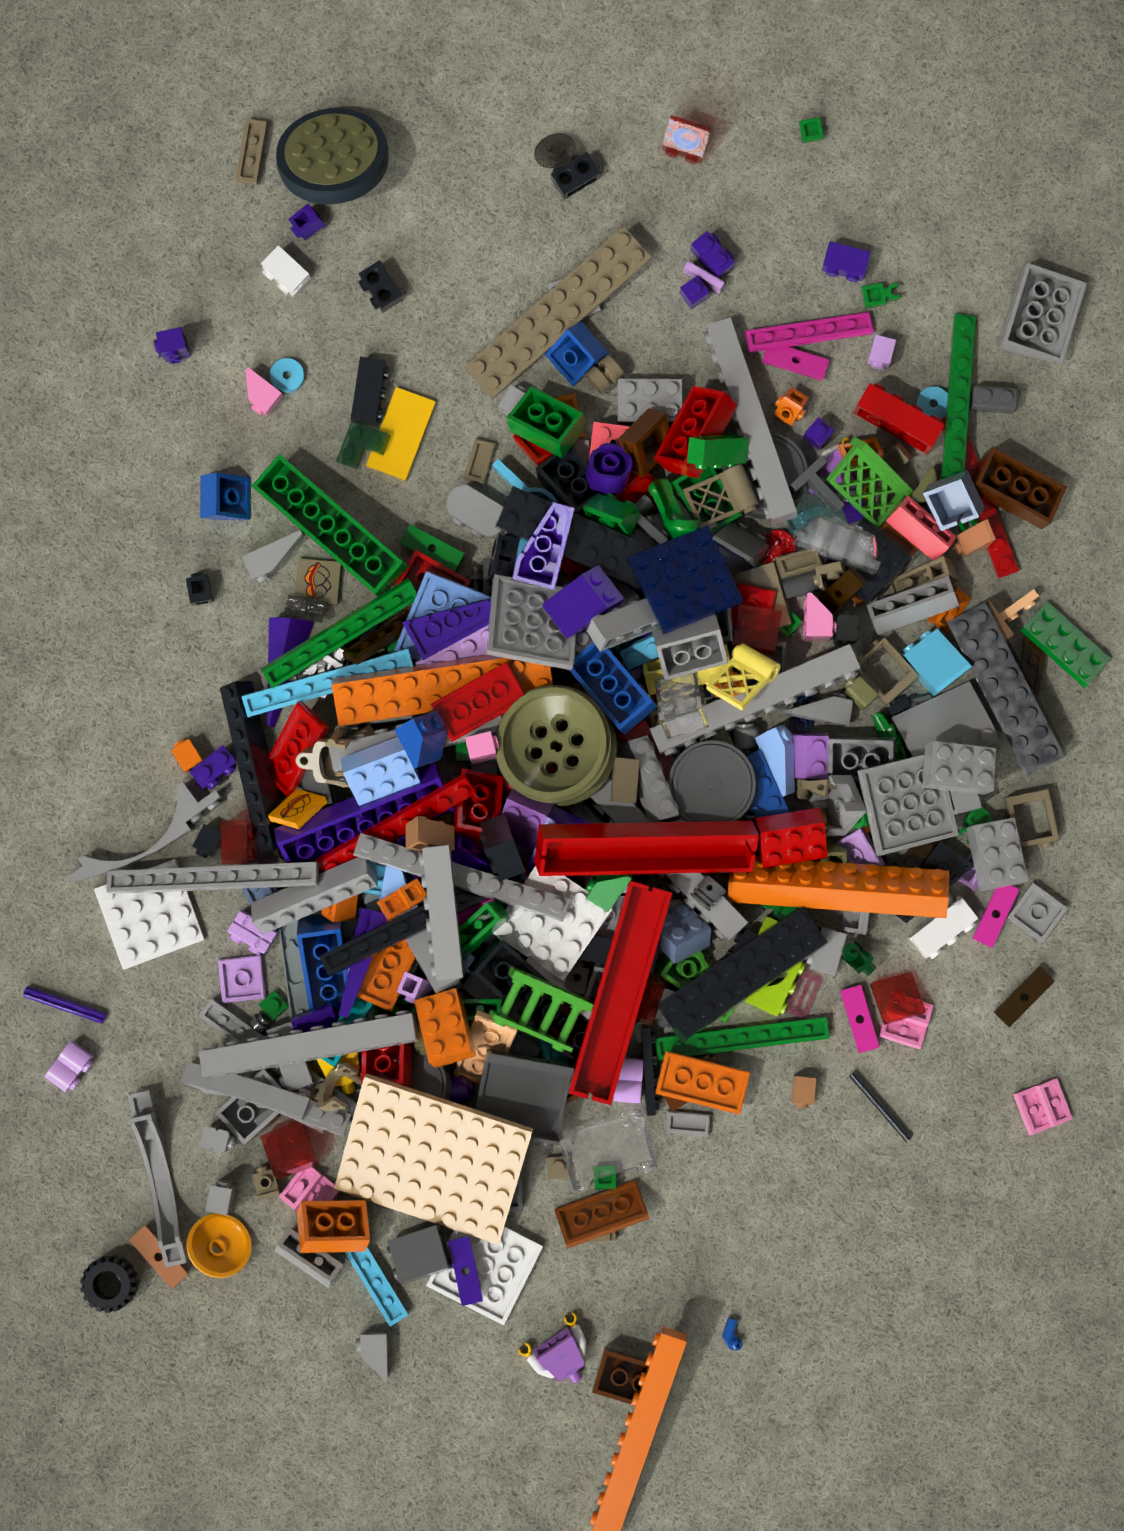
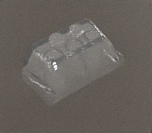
M823 515L814 516L802 526L793 541V545L832 560L840 561L843 564L853 566L872 575L878 571L881 562L877 561L879 550L875 535L863 531L864 528L859 525L845 524L842 519L831 516V518Z

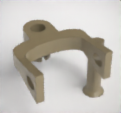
M337 725L329 739H319L313 749L305 748L296 757V764L302 769L313 770V776L319 783L346 787L348 782L345 776L325 775L321 763L323 747L346 749L350 740L340 739L346 735V728Z
M795 778L796 794L794 798L808 799L809 790L827 797L828 791H831L836 785L829 783V779L808 780Z
M346 1062L343 1064L339 1063L336 1069H332L327 1074L323 1083L313 1088L310 1095L311 1099L317 1102L318 1108L325 1112L346 1109L347 1104L336 1098L332 1091L341 1076H346L361 1086L362 1076L358 1074L359 1070Z

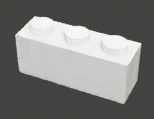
M960 898L947 908V918L935 917L909 937V939L924 958L930 956L933 959L942 952L940 948L947 943L950 946L959 939L957 935L961 931L968 932L975 927L974 921L978 917L964 899Z

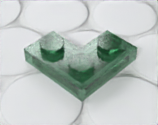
M351 422L336 462L358 469L364 450L384 455L391 436L388 433Z

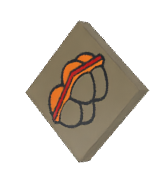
M298 558L294 601L338 605L341 564L334 561Z

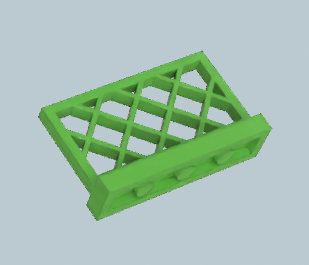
M854 437L849 443L852 448L826 480L870 523L879 528L902 498L907 495L910 497L914 491L867 443ZM857 455L858 465L850 467L852 458ZM870 468V477L862 479L863 469ZM857 470V480L850 481V471ZM840 473H844V482L837 483L835 479ZM882 480V489L875 491V481ZM869 482V492L862 493V484ZM857 485L856 494L849 495V486ZM894 492L896 494L891 502H887V493ZM881 494V504L874 505V496ZM869 497L868 506L861 507V498ZM881 508L880 515L874 520L873 510Z

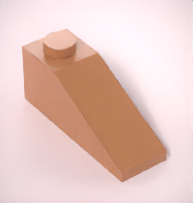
M988 519L957 535L955 538L956 542H953L956 553H961L962 558L985 550L993 543L995 536Z

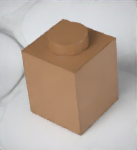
M793 1076L791 1102H795L796 1107L809 1108V1104H814L817 1078Z

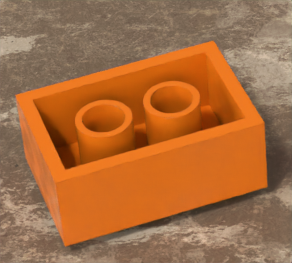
M456 988L414 1000L428 1062L434 1068L476 1056L463 997Z
M366 1200L301 1201L297 1211L300 1253L366 1251L370 1242Z

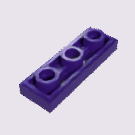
M470 1237L449 1240L448 1245L461 1305L465 1306L482 1302L483 1296ZM468 1267L470 1273L466 1275L463 1274L462 1268Z

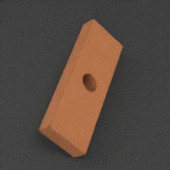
M147 1225L143 1226L129 1239L171 1289L189 1274L181 1264L165 1268L163 1258L162 1260L156 1259V1254L161 1253V1248L158 1246L156 1235Z

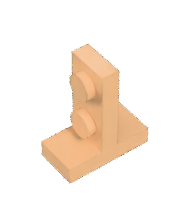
M1034 589L1000 614L990 600H988L1008 639L1014 633L1008 627L1005 620L1010 623L1019 616L1017 613L1019 610L1024 608L1027 611L1036 604L1034 600L1039 595Z

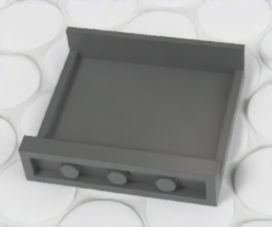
M486 1049L475 1109L533 1128L530 1143L538 1141L541 1145L553 1147V1144L559 1145V1135L570 1078L573 1076L574 1071L573 1064Z

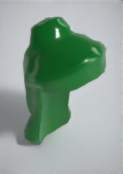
M667 478L656 479L649 485L648 492L658 506L665 529L670 538L673 539L675 544L685 546L688 544L691 536L700 529V521L698 518L691 519L682 513L673 494V484Z

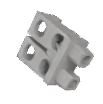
M339 647L334 653L331 652L295 674L289 680L295 681L346 666L348 661L344 659L343 652L347 648ZM327 694L317 698H319L322 701H325L329 698L331 694Z

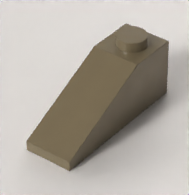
M942 556L895 577L888 587L892 596L949 576L951 584L958 582L959 578L954 562Z

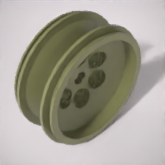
M548 685L526 692L524 696L520 697L504 713L496 731L499 748L495 749L496 759L500 771L507 782L525 797L539 802L555 803L554 806L577 804L595 794L609 778L613 770V760L617 756V737L610 718L589 696L567 686ZM563 721H567V729L565 731H560V723ZM542 728H547V735L544 738H539V731ZM582 735L583 743L575 746V738ZM557 743L563 745L559 752L554 749ZM537 749H542L543 754L541 758L535 760L534 752ZM578 757V764L575 767H571L569 764L571 758ZM557 763V772L550 774V766Z

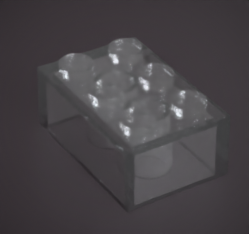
M698 672L665 680L664 676L655 679L659 719L667 739L709 728L704 688Z

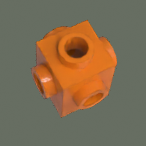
M791 387L785 396L780 395L776 401L775 406L778 408L774 415L782 422L792 426L796 419L800 421L806 412L804 406L809 397Z

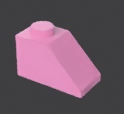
M247 367L245 372L248 397L252 404L251 409L260 416L265 414L268 417L281 401L283 395Z

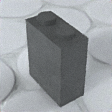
M435 1225L388 1241L389 1247H387L389 1258L393 1259L395 1266L393 1274L400 1284H407L453 1269L442 1226Z

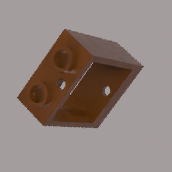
M648 408L618 438L620 446L624 448L623 451L627 455L630 454L632 458L630 473L644 477L658 463L654 457L669 431L666 413ZM652 433L654 441L643 451L642 442Z

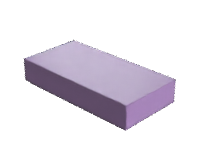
M690 261L686 263L683 273L692 278L698 275L705 286L720 294L724 287V281Z

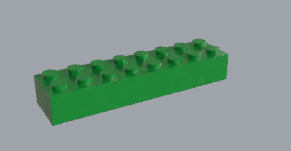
M280 454L277 455L251 485L377 597L388 591L409 567Z

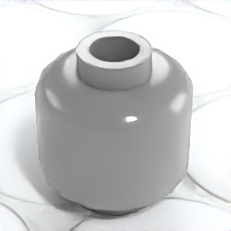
M745 721L737 723L738 726L732 729L733 744L744 754L753 753V749L759 747L755 740L756 737L760 736L759 727L751 721L747 723Z

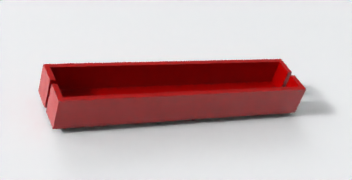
M753 821L539 824L537 834L538 845H536L534 862L539 876L753 872L754 852L757 849L759 834Z
M634 881L628 883L594 998V1006L588 1019L568 1088L569 1094L588 1099V1093H591L593 1101L610 1106L672 896L671 892L654 887L649 891V886Z

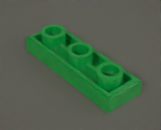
M409 525L400 544L414 551L421 552L456 573L466 556L465 553L412 525ZM433 546H436L435 552L431 551Z

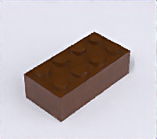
M994 447L984 453L972 478L980 497L1040 529L1051 524L1067 489V486Z

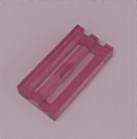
M802 972L785 1011L805 1020L822 980ZM804 977L808 978L795 1009H791ZM811 982H816L803 1012L799 1013L798 1011Z

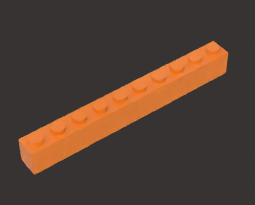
M662 1326L660 1333H655L652 1345L655 1346L653 1353H648L645 1365L648 1366L646 1373H641L638 1385L641 1386L639 1393H634L631 1405L634 1406L632 1413H627L624 1425L627 1426L625 1433H620L617 1445L620 1446L618 1453H613L610 1465H613L611 1473H606L603 1485H606L605 1491H600L596 1503L599 1505L598 1511H593L589 1524L593 1525L592 1531H621L687 1343V1334L664 1326Z

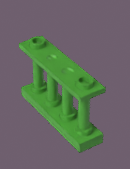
M511 966L508 974L513 979V985L500 1012L490 1010L489 1014L494 1019L493 1022L502 1027H505L507 1024L553 1044L552 1048L560 1052H564V1050L572 1052V1046L566 1042L580 1012L582 1013L583 1010L591 1012L594 1004L587 998ZM526 984L532 987L533 993L520 1020L517 1021L508 1017V1014L521 987H524ZM546 993L552 996V1002L539 1030L527 1024L540 996ZM565 1001L571 1004L572 1010L559 1037L556 1038L547 1034V1031L560 1004H563Z

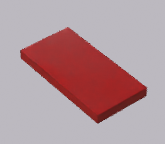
M506 661L430 705L442 717L447 729L446 734L450 741L453 742L507 712L525 693Z
M302 701L296 703L270 753L276 785L287 797L296 790L307 770L300 768L296 764L297 755L305 748L313 749L315 743L319 739L324 738L329 728Z

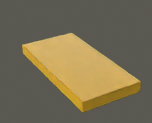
M396 387L366 467L406 481L436 401Z

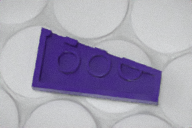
M486 600L402 623L422 660H425L489 625L491 602Z

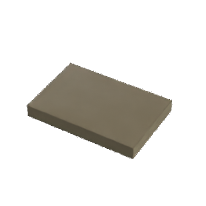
M775 562L734 575L737 578L736 583L778 591L770 631L793 624ZM750 630L751 636H756L764 633Z

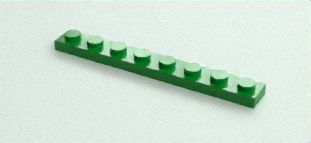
M954 314L941 479L963 472L965 467L976 316Z
M407 578L260 668L273 689L413 603L417 594L416 590Z
M827 1017L701 1032L696 1033L683 1043L678 1036L655 1038L657 1060L664 1059L665 1051L684 1056H694L830 1039Z

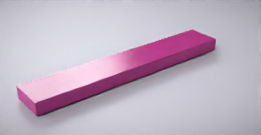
M870 312L746 330L745 338L748 351L752 353L873 334L874 329Z

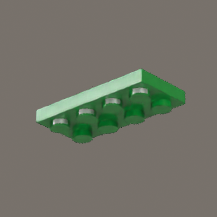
M1048 601L1020 630L1083 688L1095 678L1111 659Z

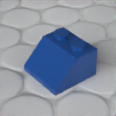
M579 322L568 328L545 356L567 381L574 386L585 377L584 374L593 366L597 367L598 362L608 355L609 352L582 322Z
M217 472L200 476V518L211 520H250V478Z
M437 711L415 717L394 729L414 769L441 759L447 729Z

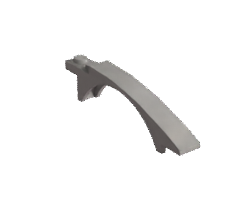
M182 782L178 785V800L173 820L166 833L155 845L135 857L119 861H102L82 855L78 858L82 867L66 877V881L73 883L107 874L108 871L126 868L162 851L192 832L193 830L188 823L192 822L194 824L203 818V812L207 809L212 811L221 804L219 801L223 798L215 790L198 802L188 786Z
M191 1062L187 1063L180 1083L200 1089L201 1092L206 1094L233 1097L276 1111L321 1134H324L326 1130L344 1137L351 1118V1114L340 1110L325 1112L318 1108V1103L311 1101L310 1098L233 1074L210 1079L202 1078L201 1066Z
M146 1090L129 1094L128 1099L133 1116L129 1121L138 1141L149 1179L156 1217L157 1242L159 1248H161L164 1266L166 1268L187 1263L172 1179L151 1092Z

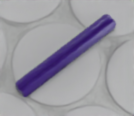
M27 986L24 990L23 997L98 1023H104L106 1019V1013L30 986Z

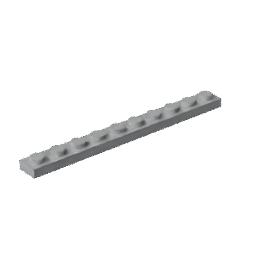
M360 833L354 856L420 877L425 874L424 866H420L419 851L407 849L406 847ZM452 862L455 888L562 922L564 921L570 899L508 879L501 881L498 876Z
M317 862L108 871L106 892L108 894L314 886L318 885L319 864Z
M212 998L199 1014L201 1019L232 1041H239V1044L247 1043V1039L255 1037L265 1040L264 1035L257 1032ZM272 1067V1068H271V1069L274 1070L276 1073H278L279 1075L282 1076L281 1071H280V1068H278V1069H276L275 1067ZM311 1069L310 1071L315 1083L300 1088L308 1096L311 1095L316 1085L325 1081V1079ZM334 1087L332 1094L347 1104L346 1109L339 1110L351 1114L348 1123L351 1126L357 1102Z

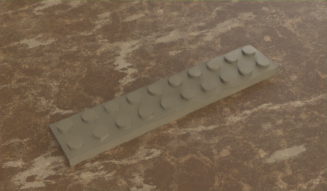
M623 226L464 368L493 400L549 351L568 328L583 321L652 260V257Z

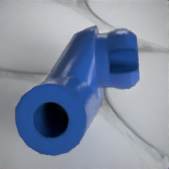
M728 1317L722 1338L729 1349L738 1351L742 1348V1341L735 1333L738 1321Z

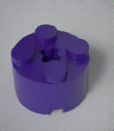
M606 443L591 452L586 470V479L591 490L605 494H620L628 483L632 468V458L630 454L627 455L623 451L624 448L616 444Z

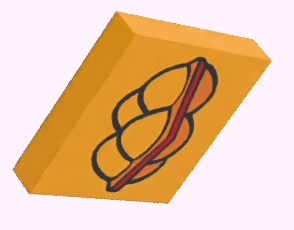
M296 789L268 817L271 822L300 829L328 802L325 796Z

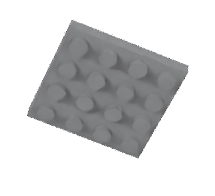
M495 574L492 585L486 655L572 670L576 634L567 639L542 607L545 601L564 587L556 586L552 590Z
M924 754L857 771L876 856L959 835L949 791L922 788Z

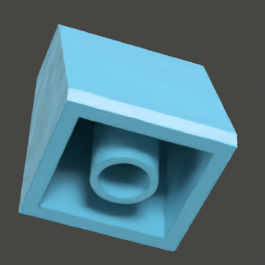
M929 629L920 636L922 641L916 645L912 642L903 649L905 654L902 657L919 675L917 677L930 695L934 697L972 666L938 629L933 632Z

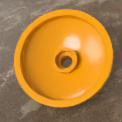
M213 1213L202 1217L192 1226L187 1237V1252L191 1262L199 1271L211 1277L226 1278L235 1275L243 1269L251 1255L252 1243L247 1229L238 1219L230 1215ZM217 1247L219 1252L215 1253L212 1248Z

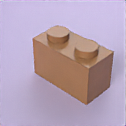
M417 816L406 823L407 849L423 852L422 848L450 845L451 852L455 850L454 826L448 825L444 821L429 820L425 816Z

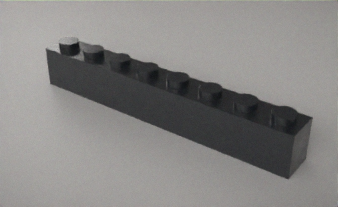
M253 681L232 682L220 687V692L258 854L278 852L280 849L276 842L274 829L283 825L271 822L268 815L281 804L264 728L260 714L247 717L241 697L242 695L255 692Z

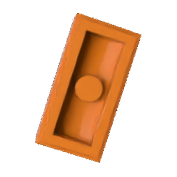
M956 586L952 587L959 607L933 615L927 619V621L948 634L951 629L947 622L961 615L971 600V597Z

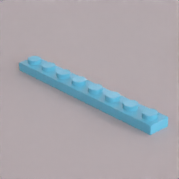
M409 648L365 660L358 665H347L284 683L273 689L270 687L242 695L241 697L247 717L296 704L300 701L303 702L333 693L332 678L413 666Z

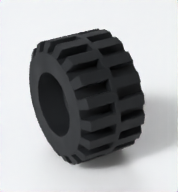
M115 1255L104 1256L89 1264L88 1268L84 1270V1275L80 1280V1283H82L80 1291L84 1293L83 1299L89 1302L88 1305L91 1308L95 1307L97 1308L96 1311L110 1313L120 1310L133 1300L138 1290L136 1287L139 1285V1280H136L137 1272L132 1269L134 1266L131 1263L128 1264L126 1259L118 1258ZM105 1271L114 1272L121 1281V1290L113 1297L105 1296L98 1288V1277Z

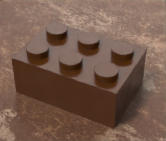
M604 1347L592 1387V1393L631 1404L634 1393H639L641 1388L638 1385L641 1373H646L647 1371L646 1359Z

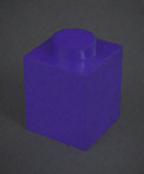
M698 275L682 285L679 291L691 310L709 299L710 294Z
M818 417L806 430L803 438L819 451L831 438L835 430Z

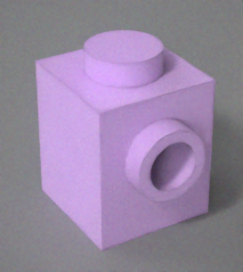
M875 334L867 364H871V367L877 370L888 369L896 340Z
M404 972L397 992L405 995L406 1001L415 1004L414 1000L430 995L432 986L429 981Z

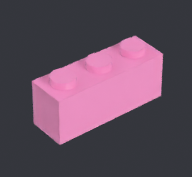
M491 731L465 737L472 765L496 759L495 749H498L499 745L497 737L492 736Z

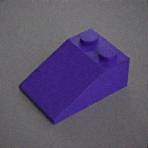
M598 565L569 583L545 601L542 607L568 639L588 628L591 619L596 615H605L614 608L620 607L624 597Z

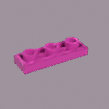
M785 347L765 350L762 363L823 381L829 359Z
M1007 886L994 890L972 937L973 940L993 948L1018 894V888ZM993 910L998 911L999 916L997 918L992 916Z
M858 985L841 990L840 994L858 1053L880 1048L862 986ZM858 1015L863 1017L862 1023L856 1022Z

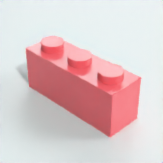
M908 495L895 507L886 520L894 529L932 560L941 557L957 537L949 529L940 531L935 518Z

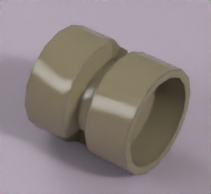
M606 355L598 362V367L593 366L584 374L588 382L601 395L611 388V383H617L618 379H622L625 376L619 365L609 355Z

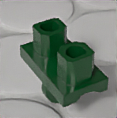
M856 941L849 942L842 948L841 957L858 974L863 971L867 976H870L877 968L871 962L874 958Z

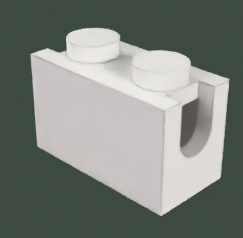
M279 245L261 263L264 269L262 273L270 281L274 278L279 283L277 287L285 295L290 293L294 297L311 279L309 273Z

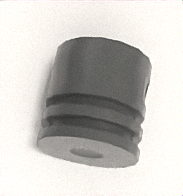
M706 875L697 885L698 889L695 888L693 890L694 893L691 892L690 896L703 908L710 911V907L713 908L714 906L713 903H717L726 891L714 879Z

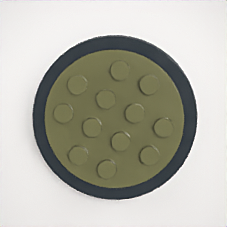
M345 108L322 109L297 119L284 131L276 149L277 168L284 185L297 197L317 204H340L367 194L382 180L389 161L388 144L384 132L377 122L361 112Z

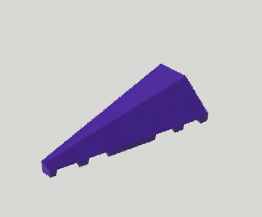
M269 617L268 664L305 642L313 626V621ZM287 679L286 681L282 682L281 684L288 683V682H291V681H290L289 679ZM282 708L267 712V727H275Z
M359 907L358 914L360 915L355 927L354 939L386 924L387 919L384 914ZM372 957L347 968V981L345 990L342 993V1003L338 1016L348 1018Z

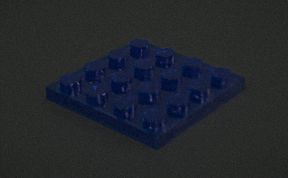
M708 525L628 557V561L663 635L743 603L741 593L716 541L713 540V535Z

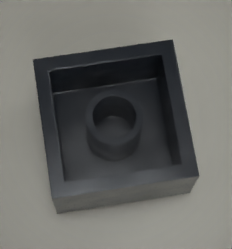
M505 814L481 822L482 832L479 835L485 854L490 861L493 874L498 873L500 880L503 881L526 872Z

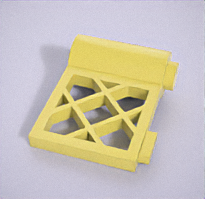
M744 643L740 646L737 645L732 651L731 656L733 658L717 675L713 673L706 681L708 691L740 710H743L767 683H771L777 677L780 670L779 663ZM732 667H735L741 671V675L729 676V671ZM755 679L759 681V683L757 685L747 686L746 680ZM743 680L744 687L732 688L731 681ZM718 683H728V689L715 687ZM745 692L746 694L742 701L737 700L733 696L735 693Z

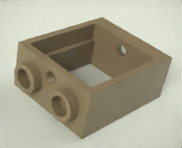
M883 638L881 641L876 639L868 646L870 651L866 655L860 653L856 659L861 667L876 652L883 648L907 675L884 695L861 669L857 672L858 677L861 675L879 692L876 697L886 706L919 675L894 647Z
M1048 789L1003 799L1007 819L1015 817L1016 826L1017 821L1013 806L1043 800L1050 836L1024 842L1020 840L1022 852L1033 850L1032 846L1041 844V848L1054 846V841L1059 840Z

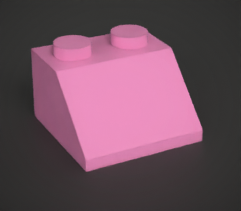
M807 593L804 597L803 641H829L834 636V633L836 634V621L833 620L832 613L812 593Z

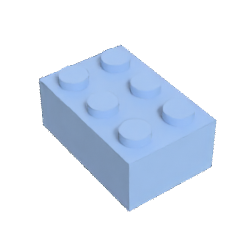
M398 737L341 758L343 774L359 806L420 783L418 769L413 768Z

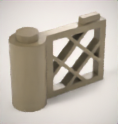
M742 464L683 489L694 517L700 521V530L704 528L705 532L716 528L717 522L741 512H744L745 515L756 511V506L759 505ZM717 480H721L723 485L721 495L709 491L711 484ZM696 489L705 492L701 503L693 501L689 492ZM725 491H726V494H727L728 498L723 496V494H724ZM707 494L719 498L715 509L703 505ZM721 499L730 502L733 510L727 513L717 510ZM694 505L699 506L698 511L696 510ZM702 508L713 512L711 520L704 523L701 522L699 517Z

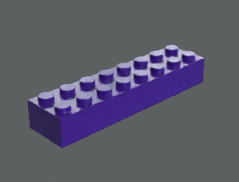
M436 764L418 770L419 784L360 806L355 797L349 798L318 811L300 829L286 825L275 828L276 842L286 863L315 862V859L445 785ZM451 807L450 809L444 811L443 813L437 815L436 817L430 820H433L435 818L455 811L454 807Z

